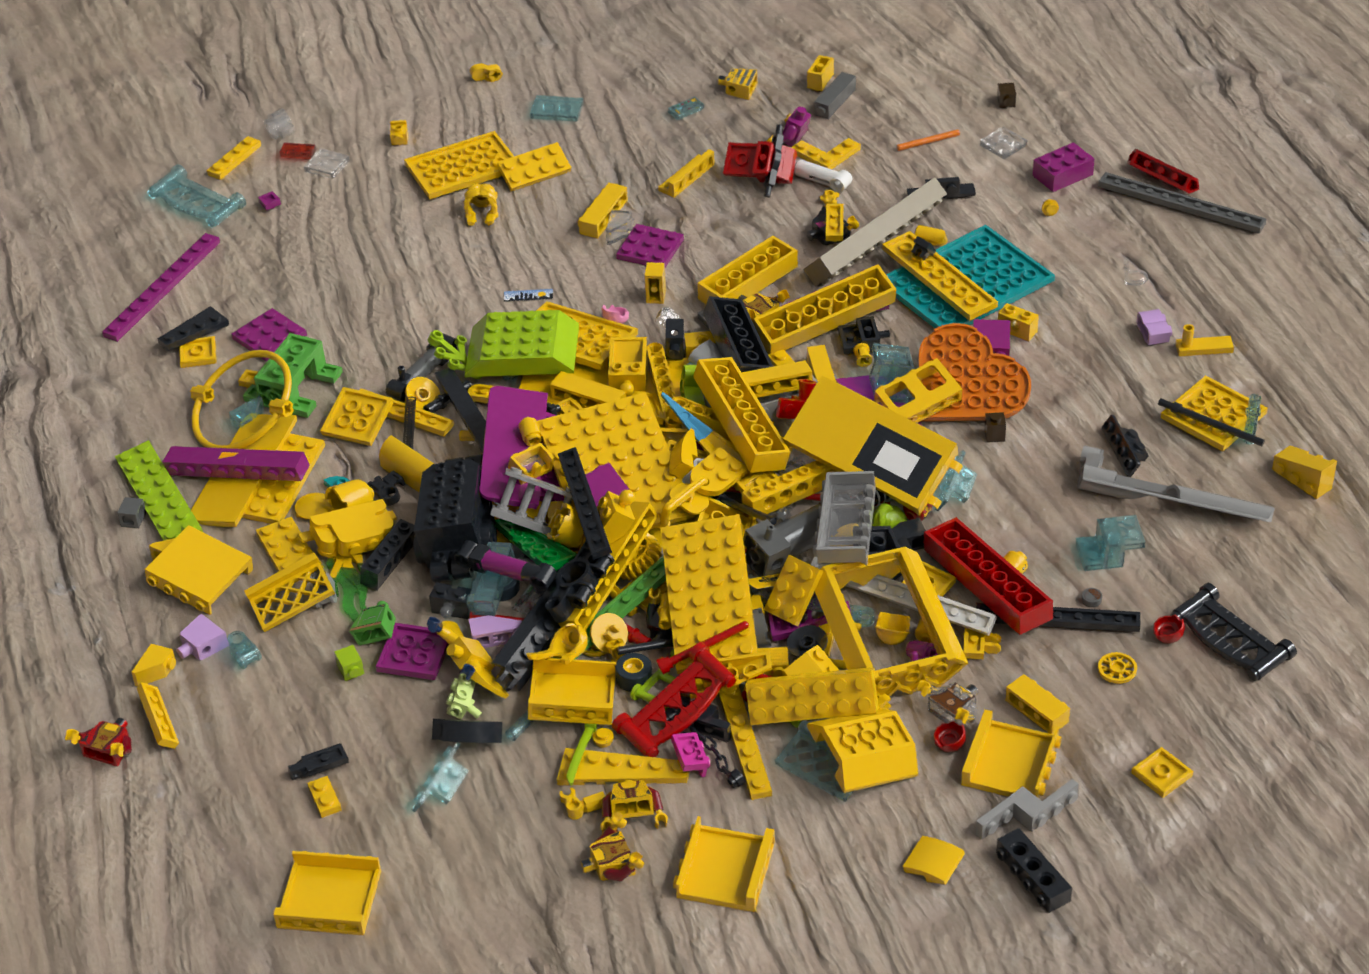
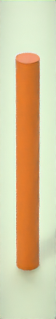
M959 129L897 144V150L901 151L960 135Z

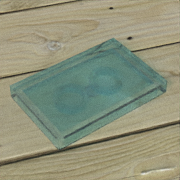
M536 95L530 112V118L578 121L584 100L583 98Z

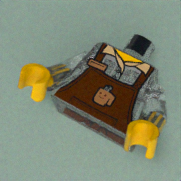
M920 680L916 690L921 691L923 697L928 696V711L944 723H949L953 720L959 725L975 722L978 711L976 706L978 689L973 684L966 688L956 682L946 686L932 687L927 681Z

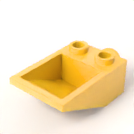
M610 337L609 386L626 391V397L631 396L634 391H646L647 337Z
M623 490L619 496L607 491L605 496L601 497L598 502L597 509L609 544L625 536L635 521L630 507L635 500V495L631 490ZM583 532V534H582V536H581V537H582V541H581V544L579 545L580 548L583 546V544H584L585 541H586L584 532Z

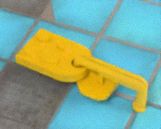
M721 447L716 449L692 469L690 484L680 483L671 489L669 493L670 500L662 508L659 527L670 526V513L678 506L692 515L703 512L709 506L708 496H718L724 493L748 474L747 466Z

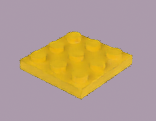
M343 387L320 430L321 434L372 446L394 401L391 397Z

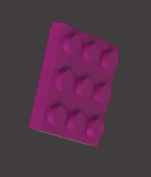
M636 224L616 253V258L645 266L647 262L664 263L666 268L683 242L684 234Z
M271 308L231 333L234 341L249 351L267 350L275 352L290 333L306 337L307 332L304 328ZM260 357L266 362L269 360V358Z
M395 623L392 637L387 639L377 662L376 671L436 680L449 644L437 635V631L434 633L430 632L428 627Z

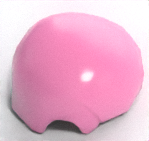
M605 305L601 308L602 318L623 324L629 318V312L626 308L614 307L613 305L609 309H606Z

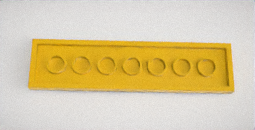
M911 231L882 244L883 251L969 321L998 307L996 299L937 252L933 256L929 255L925 260H922L919 256L922 252H919L917 256L913 255L911 252L915 245L913 241L917 236Z

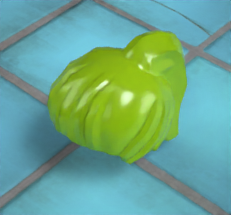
M883 503L873 513L872 526H890L892 529L900 522L907 521V517L898 506Z

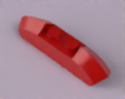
M1134 149L1129 155L1127 164L1188 194L1199 190L1198 178L1138 149Z

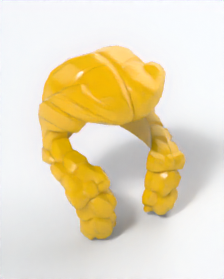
M472 184L464 194L465 200L463 203L467 224L473 226L477 221L476 213L470 206V203H473L480 208L491 205L484 222L490 226L498 218L496 202L498 194L490 184Z

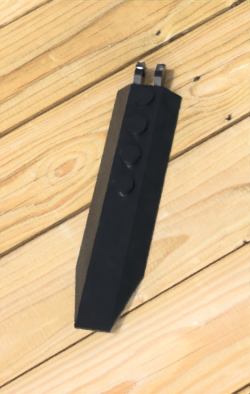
M556 579L552 581L491 662V664L501 667V671L495 678L497 683L502 682L506 676L510 678L504 687L506 692H509L516 683L518 691L523 688L533 672V660H529L526 653L548 650L554 634L561 628L545 607L547 600L558 585Z

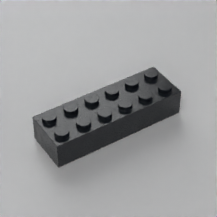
M709 296L703 315L722 358L732 357L741 373L773 367L743 300Z

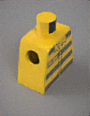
M731 69L728 76L720 75L718 79V85L725 86L727 95L746 100L750 99L758 83L756 69Z

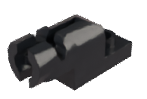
M680 694L682 706H689L691 697ZM710 704L704 713L690 725L695 727L696 731L702 735H709L711 738L727 743L731 739V723L719 719V708L716 705ZM674 708L675 712L679 715L681 709Z

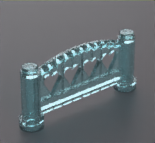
M180 164L173 166L168 174L153 184L147 191L151 198L154 199L160 196L168 205L184 214L205 219L210 227H216L237 209L241 210L246 206L245 198L238 192L233 193L227 198L187 179V172ZM179 188L178 193L175 195L168 192L169 190ZM191 193L189 200H183V198H179L180 196ZM203 199L200 206L191 204V202ZM215 205L214 210L211 212H207L206 209H203L205 207Z

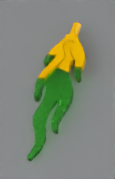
M338 553L333 557L327 558V568L329 570L332 569L330 576L335 581L337 597H339L337 583L339 582L343 588L344 597L342 605L344 612L355 622L359 613L354 606V597L356 593L359 595L360 610L362 611L366 608L368 590L367 586L360 583V574L354 569L352 563L355 562L358 570L361 572L363 558L361 553L351 556H341Z

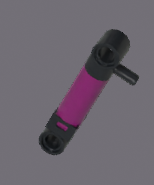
M466 540L454 555L455 562L463 568L472 567L473 571L483 574L486 571L530 583L535 588L537 594H542L546 591L557 575L556 570L547 563H541L540 565L493 552L490 546L480 543L477 545L469 540Z

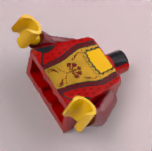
M117 718L113 724L100 721L95 727L85 732H79L75 729L66 730L65 740H71L72 744L79 743L83 757L118 767L123 756L132 752V741L126 729L128 723L123 718Z

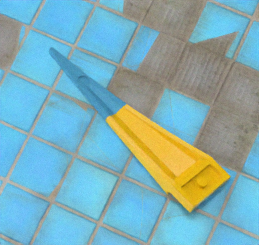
M662 392L661 397L688 430L694 429L695 439L708 455L721 447L745 465L733 443L709 428ZM748 471V474L733 486L742 493L778 476L773 471L753 473Z

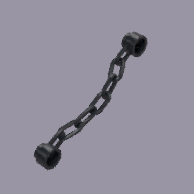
M671 707L665 710L667 721L674 720L675 716L678 715ZM688 727L691 729L690 733H697L699 740L703 742L705 748L713 751L716 756L717 769L727 776L726 780L732 788H739L746 782L744 776L737 769L731 772L728 770L727 758L725 755H720L716 749V741L709 735H702L696 731L695 727ZM706 738L713 743L710 747L705 743L707 741ZM723 758L725 766L722 765L720 768L719 761H722Z

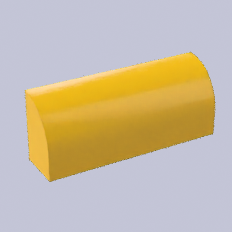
M392 435L384 441L379 452L380 466L389 473L394 470L403 477L407 485L420 492L422 472L434 464L433 462Z

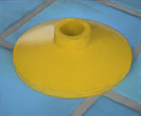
M415 377L406 386V396L415 397L416 407L423 409L424 405H427L435 400L436 396L440 395L437 385L425 377Z

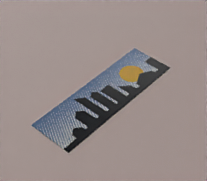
M553 289L504 292V302L553 299Z

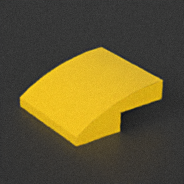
M922 836L902 867L905 873L924 875L927 882L946 885L965 852L963 849L943 840Z

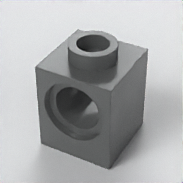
M124 498L117 512L121 527H140L146 515L143 499Z

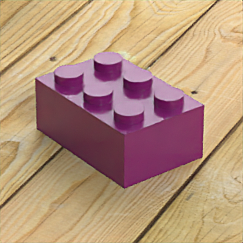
M1073 142L1033 159L1032 176L1049 190L1055 192L1092 176L1095 158Z

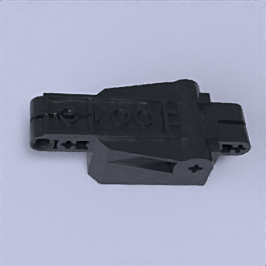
M483 454L466 456L465 460L463 457L446 459L445 463L432 464L422 472L413 545L417 562L419 564H427V567L430 568L433 583L452 581L453 578L454 580L473 578L474 571L472 567L463 568L454 560V555L466 540L472 541L477 545L480 543L490 546L493 552H497L495 518L490 515L492 501L483 498L479 493Z

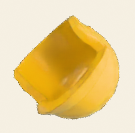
M880 612L875 626L878 638L888 645L902 643L910 634V616Z

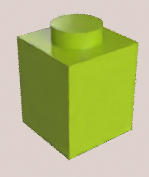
M354 645L334 651L337 667L345 681L364 674L362 659Z

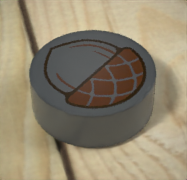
M1096 588L1085 589L1082 592L1083 604L1088 607L1099 606L1102 602L1101 591Z

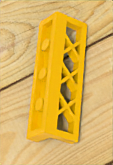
M708 149L702 155L698 154L658 187V191L675 198L715 165L714 151Z

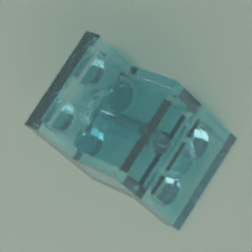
M873 343L874 363L869 380L873 395H875V390L878 387L892 382L897 377L908 374L910 370L915 368L909 347ZM906 388L889 398L892 402L909 403L912 400V395Z
M1130 515L1097 519L1096 535L1076 538L1075 544L1084 571L1123 567L1125 550L1145 548L1146 542L1137 516Z

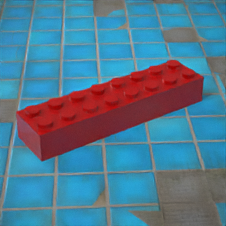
M957 517L924 532V550L1019 635L1053 619V600Z

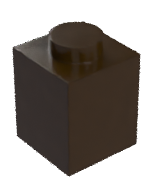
M1014 82L998 83L997 99L999 108L1016 107Z
M1004 412L985 413L984 431L986 443L1005 442L1006 421Z

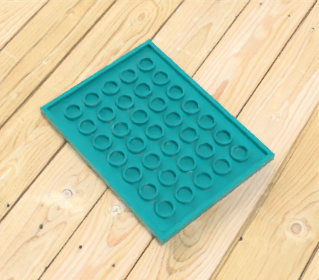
M986 224L936 249L939 255L998 301L997 308L975 319H983L1002 309L1006 303L1011 304L1055 281V275ZM903 266L886 274L896 288V299L936 329L951 323L973 324V320L969 321Z

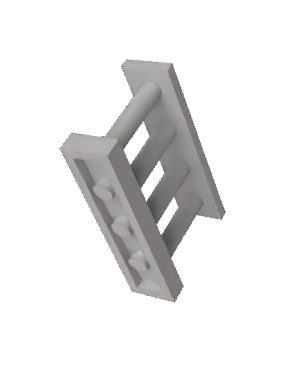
M511 467V469L506 468L505 475L510 476L500 504L498 503L497 506L492 505L490 515L547 535V533L551 532V528L548 527L549 524L545 523L546 520L544 519L553 494L556 492L564 495L563 503L571 505L572 496L569 487L564 489L522 474V470ZM519 479L528 482L519 510L513 512L508 510V503L516 481ZM535 486L547 489L537 517L532 519L527 517L526 511Z

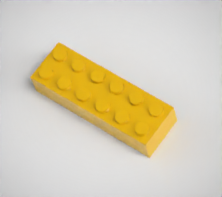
M771 236L697 283L698 300L706 304L709 296L738 299L740 295H744L748 298L797 268L798 250L777 237Z
M874 667L749 679L745 683L751 725L877 713L879 709Z

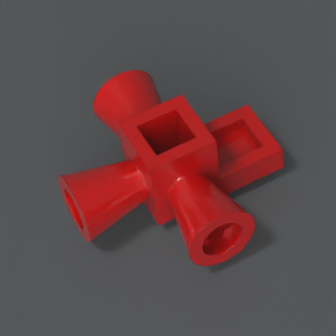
M799 379V396H791V399L779 398L776 416L778 418L795 419L817 382Z

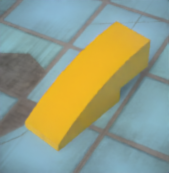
M691 428L682 436L671 451L669 462L670 474L681 479L694 468L693 461L698 457L694 429Z

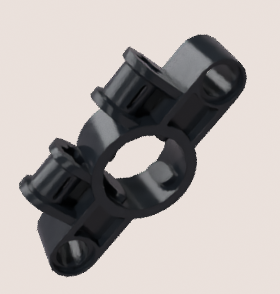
M585 541L576 557L560 568L556 575V583L558 585L545 604L546 609L557 623L566 621L575 608L585 609L587 607V601L596 592L595 588L598 585L599 578H605L609 566H612L615 562L612 555L608 554L593 560L587 541Z

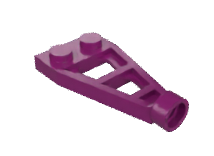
M845 601L851 613L849 601ZM809 602L805 611L808 619L800 623L799 626L792 625L768 612L773 641L787 639L794 630L802 626L813 625L819 627L827 624L825 615L817 619L812 617V611L822 610L820 603Z

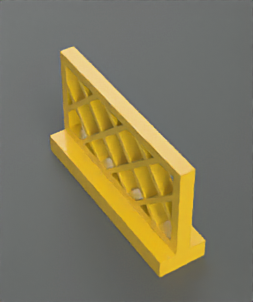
M315 553L304 557L244 590L264 632L335 594L323 569L324 567ZM319 569L320 574L317 580L311 579V574ZM298 581H303L300 589L292 588ZM308 582L315 584L312 592L305 591ZM320 585L327 586V591L321 594L317 593ZM282 590L285 591L282 599L275 598L276 593ZM290 592L298 593L294 601L287 600ZM302 594L310 596L305 603H299ZM268 600L264 609L257 607L258 603ZM272 602L280 603L277 611L269 610ZM285 604L292 605L290 611L287 613L282 612ZM266 615H274L273 620L265 624Z

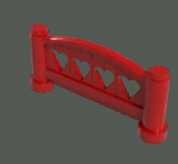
M703 642L694 645L689 652V658L693 663L633 718L624 712L613 720L612 728L618 734H622L644 756L656 757L659 753V745L670 740L673 734H680L694 723L713 702L722 687L731 688L736 683L735 675L710 653V648ZM696 679L712 681L711 686L706 687L704 692H697ZM680 693L697 696L694 701H690L689 706H682ZM665 707L681 709V713L676 715L674 720L667 721ZM650 721L666 724L665 728L659 730L657 735H651Z

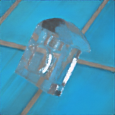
M666 307L658 312L655 323L660 322L666 329V319L681 318L672 308Z

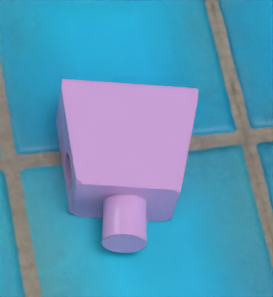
M200 614L180 632L182 646L177 648L176 652L182 659L192 654L198 660H203L229 646L226 633L203 614Z

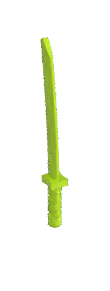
M585 723L583 735L577 745L566 775L570 786L574 783L580 761L592 734L597 730V724Z

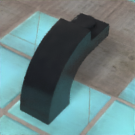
M435 718L432 722V740L466 743H502V722Z

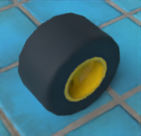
M628 653L621 656L615 665L618 686L628 692H631L636 684L643 686L652 676V665L648 657L640 653Z

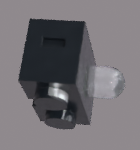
M436 582L429 595L431 612L440 614L443 618L452 616L469 620L471 609L476 606L474 589L458 586L454 589L449 584Z

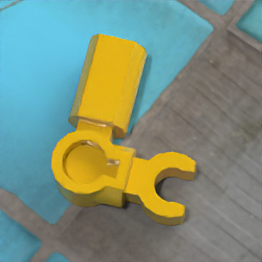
M573 787L570 788V795H564L562 791L559 792L560 800L567 809L568 817L572 820L580 819L584 812L590 813L601 809L602 800L605 797L602 791L584 797L580 801L576 797Z

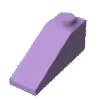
M489 615L469 619L471 638L478 640L483 648L504 645L522 621Z

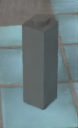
M841 72L814 101V115L829 119L856 90V76Z

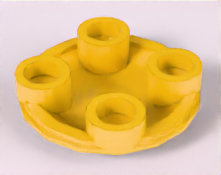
M316 492L302 496L295 504L296 516L310 520V516L329 512L328 508L331 507L329 499H325V494Z

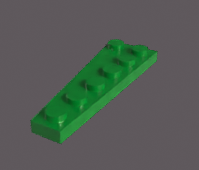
M501 518L494 520L496 529L537 565L547 563L555 570H558L577 555V553L560 543L548 539L546 535Z

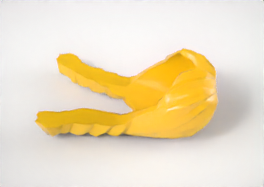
M568 623L554 634L548 650L526 653V656L529 660L535 661L556 657L560 658L561 664L567 665L585 651L588 645L587 632L580 625L576 626L574 623Z

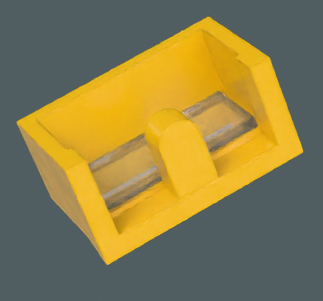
M542 443L528 447L522 452L513 454L509 459L508 469L515 467L522 470V474L537 478L552 471L555 457ZM519 480L521 485L527 483L525 481Z

